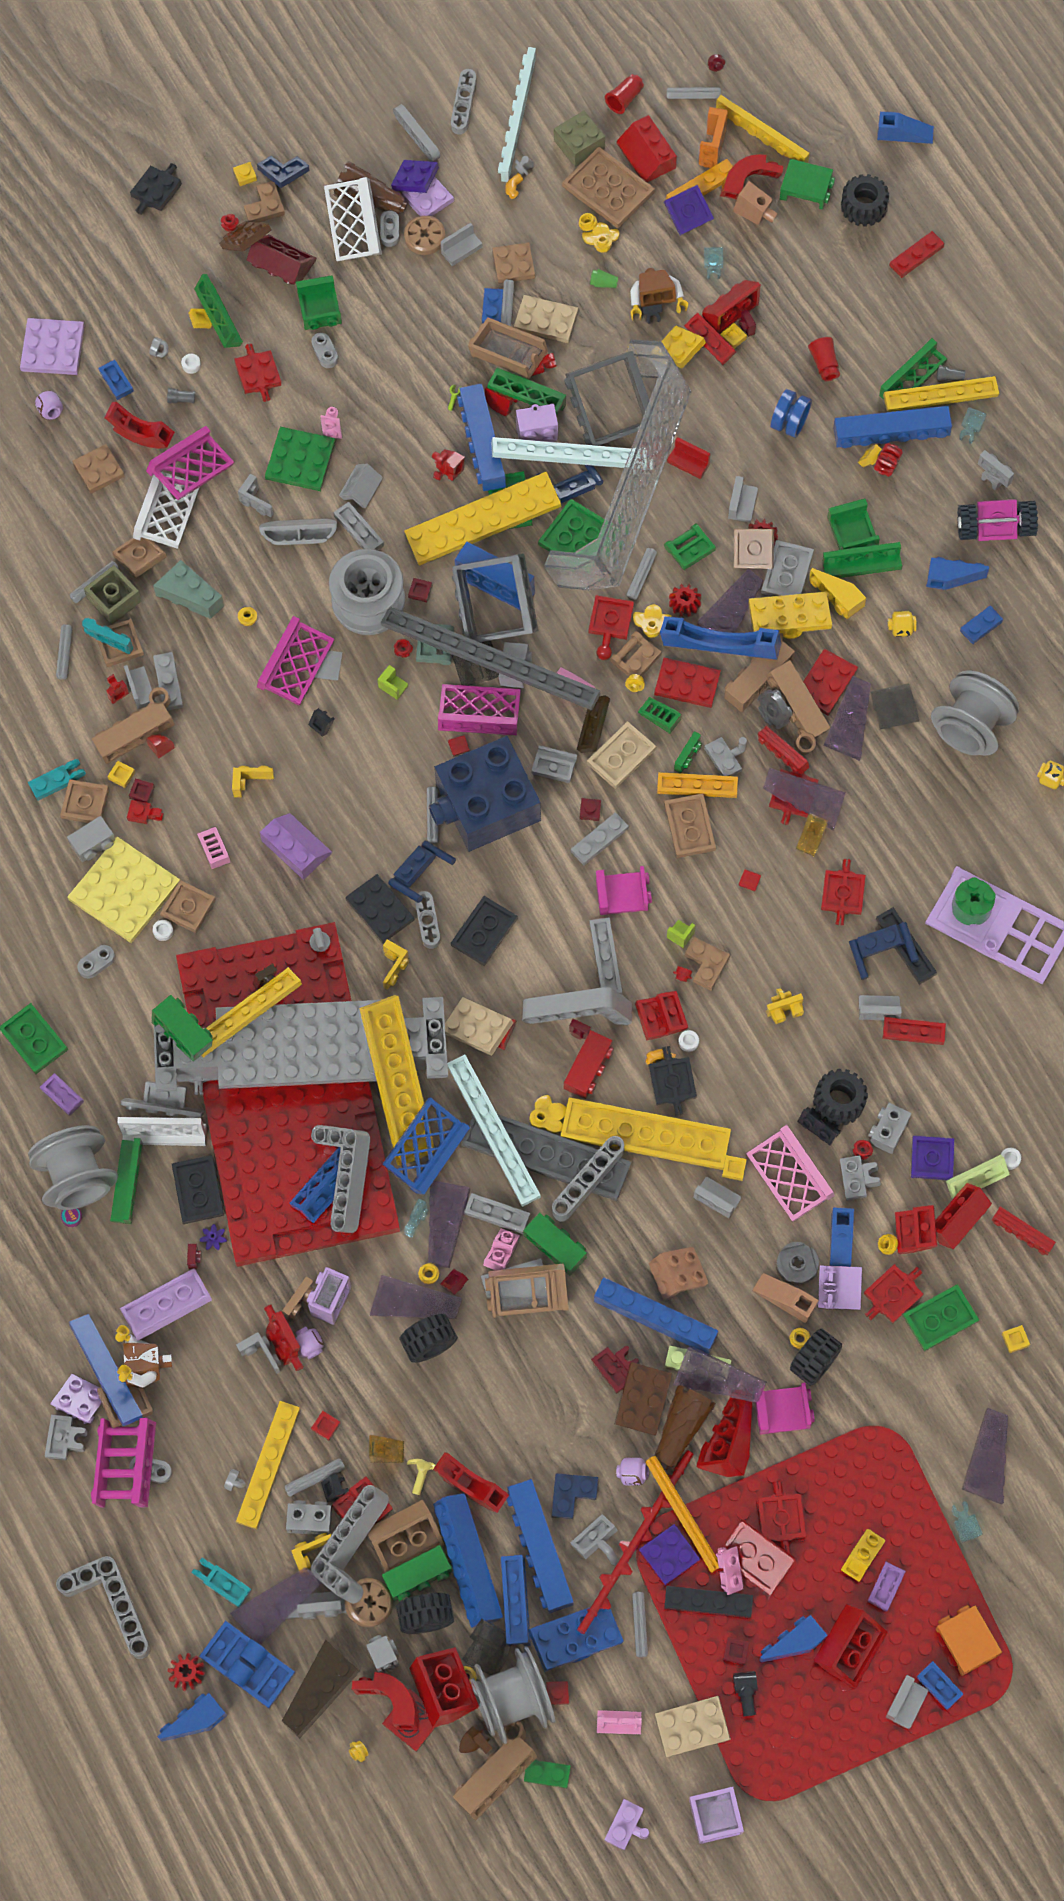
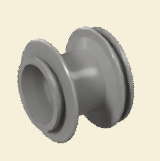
M359 549L344 555L332 568L329 577V590L332 596V608L340 623L348 630L360 635H375L388 630V628L381 626V621L387 610L392 607L403 611L405 605L403 574L397 562L384 552L375 549Z
M962 671L951 680L949 685L950 692L956 702L953 707L939 706L934 708L931 712L932 723L939 736L954 749L969 755H992L998 750L999 746L992 729L995 725L1006 726L1013 724L1019 712V703L1013 693L996 679L976 671Z
M84 1125L67 1128L41 1139L31 1147L28 1152L30 1167L37 1171H49L53 1186L42 1197L43 1204L49 1207H57L61 1210L81 1208L103 1198L118 1179L116 1171L98 1168L94 1154L103 1147L105 1138L97 1127Z
M527 1646L523 1648V1653L518 1648H515L517 1660L515 1667L485 1678L480 1666L475 1664L478 1681H475L474 1678L470 1679L480 1712L490 1735L494 1736V1731L497 1730L504 1744H507L504 1726L532 1715L539 1719L544 1728H547L548 1720L551 1723H555V1716L547 1690L536 1662Z

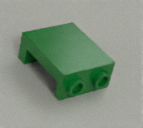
M790 159L780 189L779 200L787 201L788 196L819 203V209L823 210L824 204H828L831 193L828 192L829 188L833 189L835 177H832L833 169Z
M333 275L296 282L305 330H316L320 327H333L337 324H342Z
M865 498L828 508L827 518L839 550L879 545L880 538L879 535L875 534L867 512L868 504Z

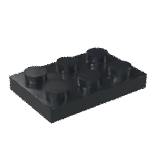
M378 874L345 897L349 905L382 944L414 921L412 914Z
M483 896L452 940L451 946L485 966L518 919V916Z
M213 1156L172 1163L182 1223L188 1224L224 1216Z

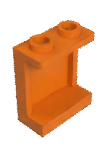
M709 107L707 134L713 135V140L711 143L701 141L699 165L712 168L718 164L726 134L728 110Z
M967 1605L959 1609L957 1616L950 1618V1616L944 1617L938 1621L939 1625L936 1627L937 1633L941 1634L959 1667L957 1669L961 1676L1002 1653L976 1606L969 1608Z

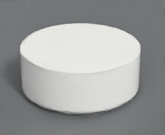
M187 354L182 358V368L186 373L193 374L199 371L201 362L197 355Z
M159 920L153 925V934L157 940L166 941L172 937L173 927L169 921Z
M691 1030L682 1032L679 1036L680 1048L686 1052H692L697 1049L699 1045L698 1035Z
M1006 1148L1002 1151L1001 1155L1005 1158L1007 1168L1009 1170L1017 1168L1021 1162L1020 1152L1015 1148Z

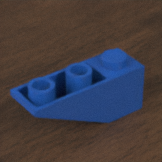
M880 111L877 140L933 144L934 126L901 113Z
M942 557L931 558L926 587L947 590L987 578L989 566L981 563H965L962 560L951 561Z
M832 1209L830 1266L851 1267L854 1209Z
M811 1615L807 1618L802 1616L794 1623L795 1628L792 1631L785 1630L777 1637L779 1642L774 1646L769 1644L761 1651L762 1656L759 1660L766 1662L810 1653L828 1635Z
M210 1693L206 1696L202 1694L194 1701L195 1705L189 1710L185 1708L177 1715L178 1719L173 1724L167 1723L159 1731L161 1734L157 1737L163 1742L210 1731L226 1718L227 1714Z

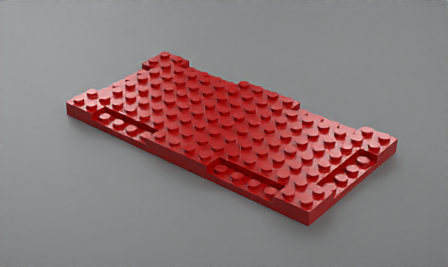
M335 922L295 930L296 933L221 949L212 947L176 955L187 1012L189 1014L193 1013L196 1016L201 1028H207L216 1021V1008L235 1007L256 992L257 989L253 985L255 974L272 963L277 969L275 977L289 967L302 983L301 986L275 1005L352 1001ZM321 928V931L330 938V945L325 951L317 952L310 946V938L314 934L313 929ZM209 1080L203 1083L205 1109L237 1267L400 1232L388 1170L382 1165L385 1161L369 1081L219 1089L218 1080ZM317 1125L365 1131L370 1136L359 1225L353 1233L336 1232L332 1229L331 1215L333 1202L314 1223L309 1221L301 1211L289 1204L338 1149V1146L314 1143L311 1133ZM303 1198L299 1204L301 1205L306 1198Z

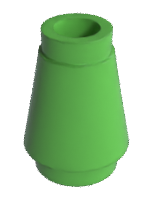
M600 269L592 270L590 285L602 288L617 287L618 277Z

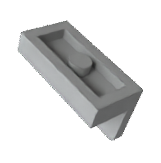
M472 223L467 224L441 241V254L451 266L483 248L482 242L474 234Z
M368 463L358 464L352 471L339 496L343 500L353 499L362 508H366L379 486L382 476Z
M736 476L728 519L751 522L758 488L743 485L744 477Z
M125 665V673L137 709L146 707L150 703L149 694L152 689L145 667L129 671L128 665Z
M859 996V1020H884V1017H901L899 996Z
M705 1177L702 1184L697 1186L693 1196L696 1200L727 1218H730L741 1200V1196L709 1177Z
M906 1675L886 1718L910 1729L928 1693V1689L915 1683V1679Z

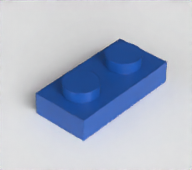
M484 288L482 323L485 322L487 317L501 322L503 289Z
M116 360L98 368L101 376L117 400L134 392L133 387Z
M989 606L963 625L960 632L974 644L1000 625L1003 618Z
M933 1661L916 1677L946 1710L963 1696L958 1687Z

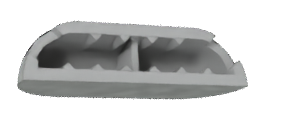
M332 519L271 521L261 524L259 529L261 535L274 545L314 544L326 542L336 531L337 522Z

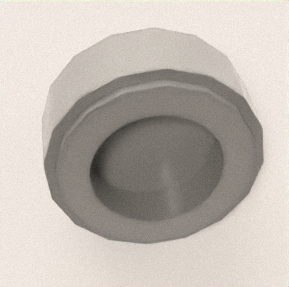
M155 337L149 354L162 358L168 353V344L162 339ZM161 345L164 347L162 353L159 352Z
M231 1469L224 1485L225 1489L232 1491L234 1486L238 1488L246 1486L245 1481L238 1478L240 1471Z

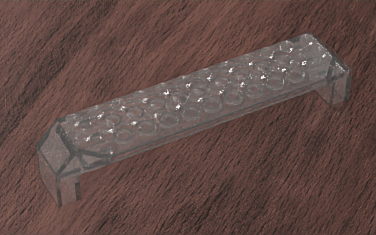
M630 340L627 351L634 352L641 377L657 378V382L598 538L575 553L550 550L544 567L560 588L590 591L620 586L692 392L661 341Z

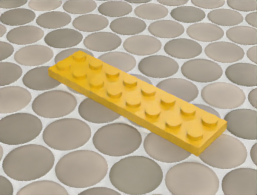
M546 471L404 530L420 566L463 548L466 542L473 544L562 506Z
M397 995L359 1008L393 1148L424 1105L399 996ZM424 1122L418 1123L415 1127L416 1135L425 1134ZM430 1136L431 1147L434 1148L433 1138ZM426 1137L417 1138L418 1150L427 1149ZM412 1139L405 1141V1152L414 1151ZM428 1151L420 1152L419 1159L427 1156ZM414 1154L405 1155L406 1164L415 1161ZM395 1156L397 1165L402 1166L401 1156Z
M569 1097L561 1137L576 1142L602 1146L610 1137L618 1136L623 1140L624 1151L723 1170L731 1129ZM615 1144L609 1147L620 1150V1147Z

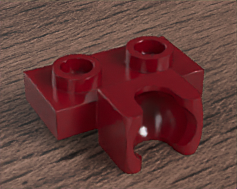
M624 1346L615 1355L607 1347L591 1359V1362L616 1394L624 1388L630 1362L640 1364L638 1358L627 1361L624 1358L629 1353L628 1346Z

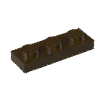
M606 695L599 696L593 710L587 709L577 745V750L580 753L597 752L610 698Z
M273 963L255 974L253 985L257 990L275 977L277 969Z

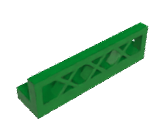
M202 274L194 290L223 347H240L243 341L215 286L211 283L207 274Z
M931 338L881 385L879 396L884 399V392L909 389L903 388L905 381H914L912 388L922 386L938 370L939 365H944L947 362V358L936 350L937 342ZM934 355L940 361L937 364H929L928 359ZM926 369V374L924 376H916V370Z
M496 368L487 384V388L529 405L544 406L554 404L556 415L559 410L563 411L566 406V394L500 368Z
M895 542L823 552V571L837 578L902 570L900 557L901 543Z
M134 1138V1141L122 1140L117 1170L118 1179L115 1184L111 1222L132 1224L143 1149L141 1138Z

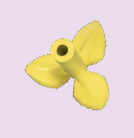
M422 1459L408 1460L407 1465L416 1464L418 1469L412 1493L420 1495L427 1471L433 1470L436 1464Z

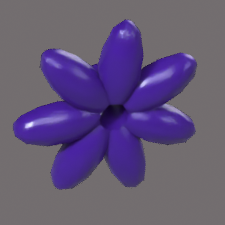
M215 1224L212 1225L211 1232L208 1229H203V1233L206 1236L200 1238V1242H207L206 1250H209L212 1245L216 1250H219V1242H227L224 1237H221L225 1229L217 1231Z

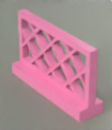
M785 1125L780 1129L781 1131L746 1154L789 1218L794 1222L835 1195L790 1128ZM778 1138H781L784 1143L783 1152L771 1150L772 1143ZM759 1151L768 1152L766 1163L757 1162L753 1155ZM770 1153L782 1155L780 1166L768 1164ZM785 1156L794 1157L796 1160L794 1169L783 1167ZM768 1167L779 1169L777 1180L767 1178ZM782 1170L793 1172L791 1183L780 1181ZM796 1172L807 1176L806 1185L794 1183ZM779 1184L791 1186L789 1197L778 1194ZM793 1187L805 1189L803 1200L791 1198ZM808 1189L817 1191L820 1198L814 1202L807 1201ZM791 1201L802 1203L801 1211L795 1215L789 1210Z

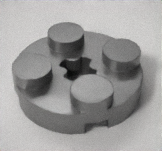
M777 689L773 691L767 690L760 694L757 702L760 700L761 706L758 709L763 720L769 726L772 724L776 726L775 729H780L787 725L789 718L792 716V710L782 699L780 691Z
M792 1242L784 1246L779 1253L776 1265L779 1275L786 1283L801 1285L815 1277L819 1266V1259L813 1248L802 1242ZM798 1258L799 1261H803L804 1264L801 1265V1268L792 1265L794 1259Z

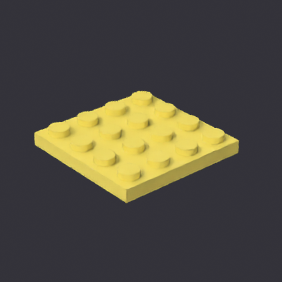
M116 837L112 847L105 850L68 895V900L132 943L170 897L180 879L119 837Z

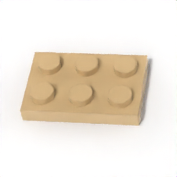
M524 295L514 328L531 335L569 343L578 314V307Z
M627 721L587 760V765L616 789L656 750V746Z
M462 997L445 1023V1035L492 1056L512 1026L513 1021L504 1015Z
M719 1696L655 1713L667 1758L731 1740Z

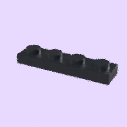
M894 907L876 916V921L882 929L903 923ZM911 934L919 958L918 961L911 962L905 944L895 947V949L920 985L936 976L937 971Z
M666 1586L664 1609L751 1618L753 1595L739 1593L727 1595V1592Z

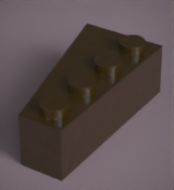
M326 1639L282 1719L283 1724L299 1739L359 1673L358 1669Z

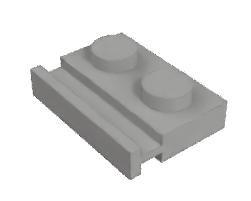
M539 745L531 774L570 783L577 755Z

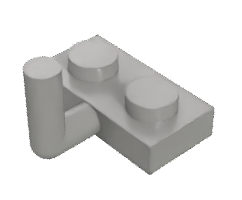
M722 737L705 745V751L721 776H734L742 772V768L735 757L745 752L747 743L745 737H741L738 747L732 750L729 749Z
M603 1514L570 1542L573 1548L585 1559L600 1548L612 1565H616L619 1562L613 1549L606 1543L618 1530Z

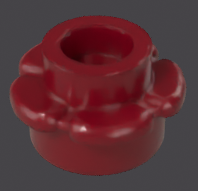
M714 54L709 57L707 63L709 70L717 72L723 69L725 60L721 55Z

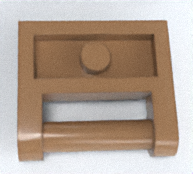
M635 631L616 655L613 654L610 661L628 676L632 674L643 676L662 655V652L644 639L639 632ZM636 644H639L641 647L624 663L622 659Z

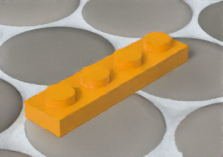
M725 159L668 193L666 199L698 185L703 196L723 184L726 175L733 165L728 159Z
M658 772L657 794L688 796L703 794L707 797L737 798L738 777Z

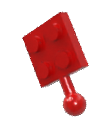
M595 596L588 633L603 636L602 645L596 651L599 659L608 660L611 657L612 650L609 647L611 637L627 640L634 607L633 601Z

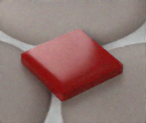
M465 735L448 740L453 756L470 751Z
M745 869L738 885L756 891L761 875Z

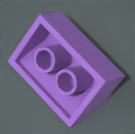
M290 813L273 819L260 831L262 842L303 880L332 854V851Z

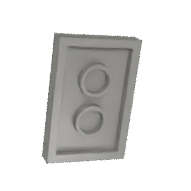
M776 540L774 546V568L767 570L761 594L772 597L802 594L814 549Z

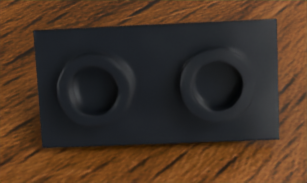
M813 1107L804 1109L797 1122L831 1146L835 1137L837 1138L841 1133L839 1126H836L834 1123L829 1124L827 1120L823 1123L820 1118L821 1114L816 1113Z

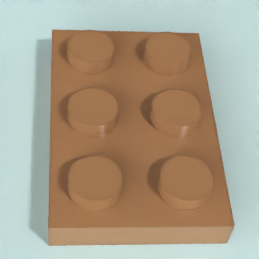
M703 794L664 801L676 858L716 851Z

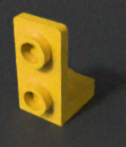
M239 766L238 768H233V796L242 797V790H246V779H274L273 768L268 766H259L258 768Z
M387 939L383 945L385 956L392 961H397L383 981V987L386 990L396 984L399 978L398 973L401 969L404 970L409 963L408 951Z
M867 1529L849 1555L841 1571L860 1582L869 1565L885 1543V1539Z
M320 1534L314 1538L315 1541L310 1543L306 1541L294 1546L295 1549L291 1550L302 1578L310 1575L308 1569L311 1568L308 1556L303 1557V1554L324 1546L332 1534Z

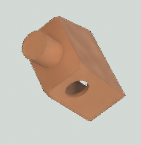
M750 181L740 192L733 212L755 224H760L763 218L773 223L778 215L777 212L770 209L772 198Z

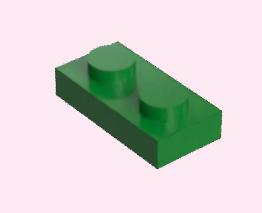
M693 732L675 761L674 771L681 774L684 769L690 767L693 760L691 757L694 753L697 754L702 747L701 734Z
M534 1760L525 1769L524 1782L567 1789L571 1765Z

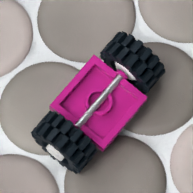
M1016 499L977 501V509L975 504L958 505L957 527L960 540L977 539L978 534V541L1017 539V524L1020 537L1036 536L1038 531L1036 502L1020 501L1017 505Z

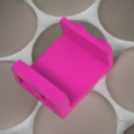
M640 866V872L604 876V870L596 871L600 915L648 911V903H652L651 891H647L646 885H649V873H645L644 866Z
M801 1383L800 1387L764 1391L763 1388H755L754 1399L760 1435L810 1429L811 1422H815L814 1411L809 1409L808 1401H812L810 1388L806 1389V1383Z

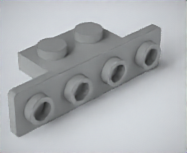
M146 1081L143 1100L124 1098L120 1104L126 1106L128 1110L143 1108L148 1113L163 1111L168 1116L183 1114L186 1115V1118H199L205 1113V1110L185 1107L186 1086L177 1085V1091L156 1092V1084L152 1081Z
M334 1592L276 1598L278 1619L303 1617V1619L309 1620L315 1619L316 1616L320 1615L336 1617L340 1613H347L344 1603L345 1599L337 1596Z

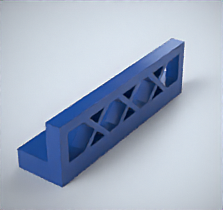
M338 1147L289 1203L293 1208L301 1211L312 1223L334 1201L341 1147ZM303 1198H306V1199L303 1201V1203L300 1205L299 1203L301 1202V1200H302Z
M523 1555L502 1556L501 1568L506 1644L531 1646V1637L528 1633L530 1623L525 1558Z

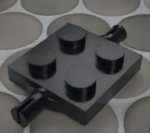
M170 163L165 171L150 165L130 191L131 197L141 202L135 209L138 214L142 215L147 207L162 211L182 185L181 180L172 176L173 172L177 169L175 164Z
M667 1046V1051L666 1047H662L664 1059L658 1063L648 1065L656 1105L673 1104L675 1116L683 1115L681 1103L685 1100L697 1098L689 1057L681 1059L672 1058L671 1047Z

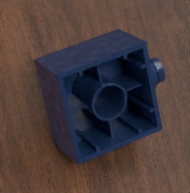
M508 736L434 766L436 786L441 797L436 799V803L429 805L431 816L437 826L444 824V822L446 825L454 822L468 852L541 821V802Z

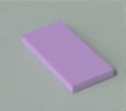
M195 1268L123 1306L120 1310L138 1341L212 1301V1298Z

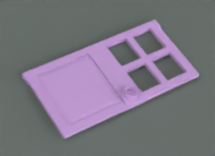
M956 866L951 879L925 924L1043 985L1064 947V921L986 882L996 894L995 904L988 920L980 925H965L959 922L952 912V900L957 887L972 877L979 880L982 879ZM1022 909L1040 918L1030 936L1012 928ZM1045 921L1063 930L1054 948L1035 940ZM1008 934L1026 943L1016 961L998 952ZM1031 946L1049 955L1040 973L1022 965Z

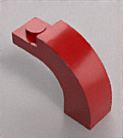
M756 154L747 156L739 160L730 169L723 181L720 196L737 200L743 189L744 180L747 177L763 175L778 179L783 172V166L773 161L766 162L767 155Z
M118 402L111 403L104 417L114 426L113 430L134 443L149 448H168L175 433L162 421L148 422L135 417Z
M444 1452L433 1469L451 1487L461 1494L465 1493L467 1498L493 1512L498 1513L509 1496L498 1485L476 1475L449 1453Z
M374 1672V1681L367 1677H361L359 1681H352V1690L356 1695H383L391 1699L393 1704L392 1725L397 1730H419V1712L416 1701L409 1690L398 1679L386 1673Z

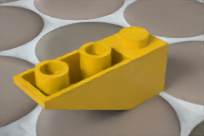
M814 568L810 570V583L821 592H826L828 602L830 601L834 605L839 615H843L848 619L865 607L866 597L854 584Z

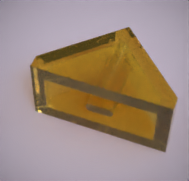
M810 813L796 849L815 856L827 832L828 820Z
M369 1435L370 1462L403 1463L404 1441Z

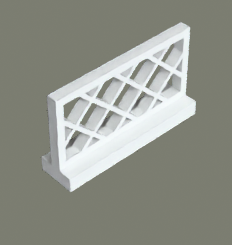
M365 177L359 180L324 186L336 261L381 255L382 251L370 179ZM352 185H358L359 192L355 198L346 193ZM337 188L342 194L337 201H334L330 198L329 190ZM344 195L353 200L347 209L338 204ZM355 202L361 205L362 208L358 217L350 212ZM337 205L345 210L340 220L333 216V211ZM348 213L356 218L350 228L342 223ZM358 221L365 226L361 236L353 231ZM340 224L348 229L343 239L336 234ZM351 232L359 237L353 247L345 242ZM361 240L368 244V252L361 253L356 249ZM343 243L352 248L348 255L340 257L339 249Z
M164 470L161 472L165 477L172 478V475L165 473ZM153 475L134 527L133 538L140 540L143 537L178 549L199 488L180 500H174L170 494L171 492ZM175 476V479L185 480L184 478ZM175 484L176 486L174 487L177 490H179V492H182V488H184L185 485ZM167 495L170 502L161 504L159 497ZM185 501L188 508L180 510L177 503ZM173 505L177 512L168 515L164 508ZM161 510L165 517L156 520L153 513ZM180 516L183 522L175 526L171 519ZM168 521L171 528L163 531L159 524ZM156 526L159 533L151 534L147 530L150 527ZM174 531L177 536L176 541L168 539L166 534Z
M118 1117V1125L123 1135L122 1140L134 1141V1138H141L143 1145L206 1146L207 1126L203 1124L201 1118Z

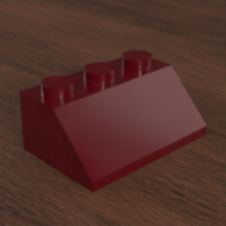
M268 234L251 245L246 260L251 262L252 266L259 269L263 268L268 271V274L275 277L279 276L284 279L285 283L294 285L297 281L304 279L317 258Z

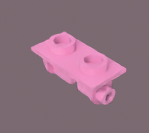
M329 407L326 415L320 416L323 436L342 439L340 418H337L338 410L335 407Z
M737 1546L727 1550L725 1547L718 1548V1553H716L719 1568L724 1570L720 1572L721 1588L724 1592H727V1595L743 1589Z
M598 1710L597 1733L641 1735V1712Z

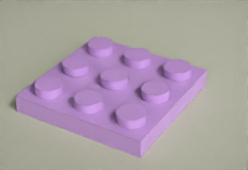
M28 318L20 364L21 371L77 375L85 326L84 322Z

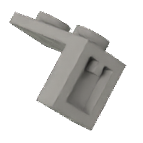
M250 474L238 490L240 502L246 507H253L263 516L272 517L274 514L272 506L254 496L259 486L257 477Z
M257 1332L236 1344L241 1356H250L261 1346L276 1374L280 1372L278 1366L281 1363L276 1354L271 1355L268 1348L271 1346L265 1336L261 1338Z

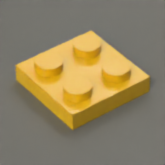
M675 326L652 352L655 357L683 368L706 342L704 337Z

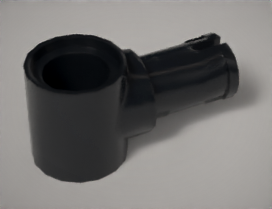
M756 1672L733 1673L735 1693H738V1697L741 1698L743 1717L756 1715L754 1701L755 1691H758Z

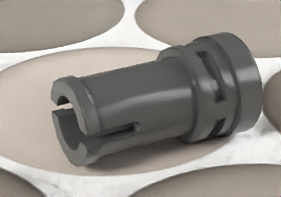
M943 365L938 366L937 380L964 381L965 370L950 369Z
M168 388L167 403H195V391H178V389Z

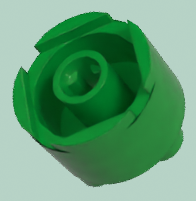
M975 877L962 882L957 887L952 900L953 915L959 922L965 925L983 924L991 915L995 904V892L990 885Z

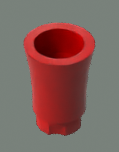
M633 74L625 78L617 87L605 94L607 106L615 113L623 114L629 104L643 89L642 79L638 75Z
M822 337L812 341L808 345V349L814 358L822 380L827 382L838 378L840 372L833 338Z

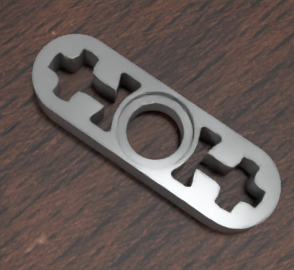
M422 891L418 894L426 899L428 910L423 909L422 902H415L422 942L426 948L434 949L440 944V933L433 897L429 892ZM427 915L433 918V922L428 925L422 922V918ZM432 929L434 942L428 940V930Z

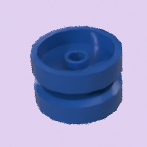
M786 389L777 403L770 427L779 432L786 427L787 435L794 438L798 437L808 417L812 399L804 395L797 399L796 392Z

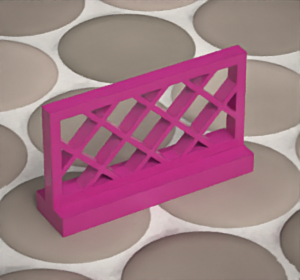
M204 426L150 460L146 472L150 476L155 475L177 500L185 497L234 464V461L209 435L211 431L207 426ZM208 442L213 451L203 450V445ZM189 454H199V460L190 459ZM203 455L212 456V463L202 461ZM216 457L222 458L226 464H216ZM177 461L186 463L185 469L175 467V463ZM189 464L199 465V472L189 470ZM202 466L212 468V473L202 472ZM163 470L171 471L172 478L165 477L161 472ZM175 472L185 474V480L175 479ZM188 475L198 476V482L188 481ZM174 484L185 485L184 491L179 493Z
M293 616L258 680L257 688L263 691L267 689L300 706L330 650L334 638L301 623L299 618ZM300 629L307 631L310 638L300 641L298 636ZM323 639L328 644L325 648L317 649L315 641ZM312 642L314 651L304 653L302 644ZM299 645L301 654L291 657L290 648ZM316 654L318 663L309 666L306 657ZM303 658L306 667L296 669L293 660ZM290 662L293 670L283 673L281 665ZM308 670L309 680L300 682L298 673ZM295 674L297 683L287 686L284 677ZM281 678L284 687L277 689L271 686L273 680ZM299 687L301 691L299 698L292 696L289 689Z
M442 684L438 730L517 736L521 689ZM446 691H453L457 696L450 700L446 696ZM474 693L477 697L469 701L465 695ZM487 694H494L497 698L489 702L485 696ZM507 695L516 696V699L510 704L504 698ZM461 698L466 704L458 708L454 703ZM481 699L486 705L479 710L474 704ZM499 701L505 705L500 711L493 706ZM451 706L455 712L449 714L444 713V710ZM469 707L475 711L472 715H465L463 713ZM490 708L495 714L493 716H485L483 712ZM510 710L514 714V718L504 717L502 714Z

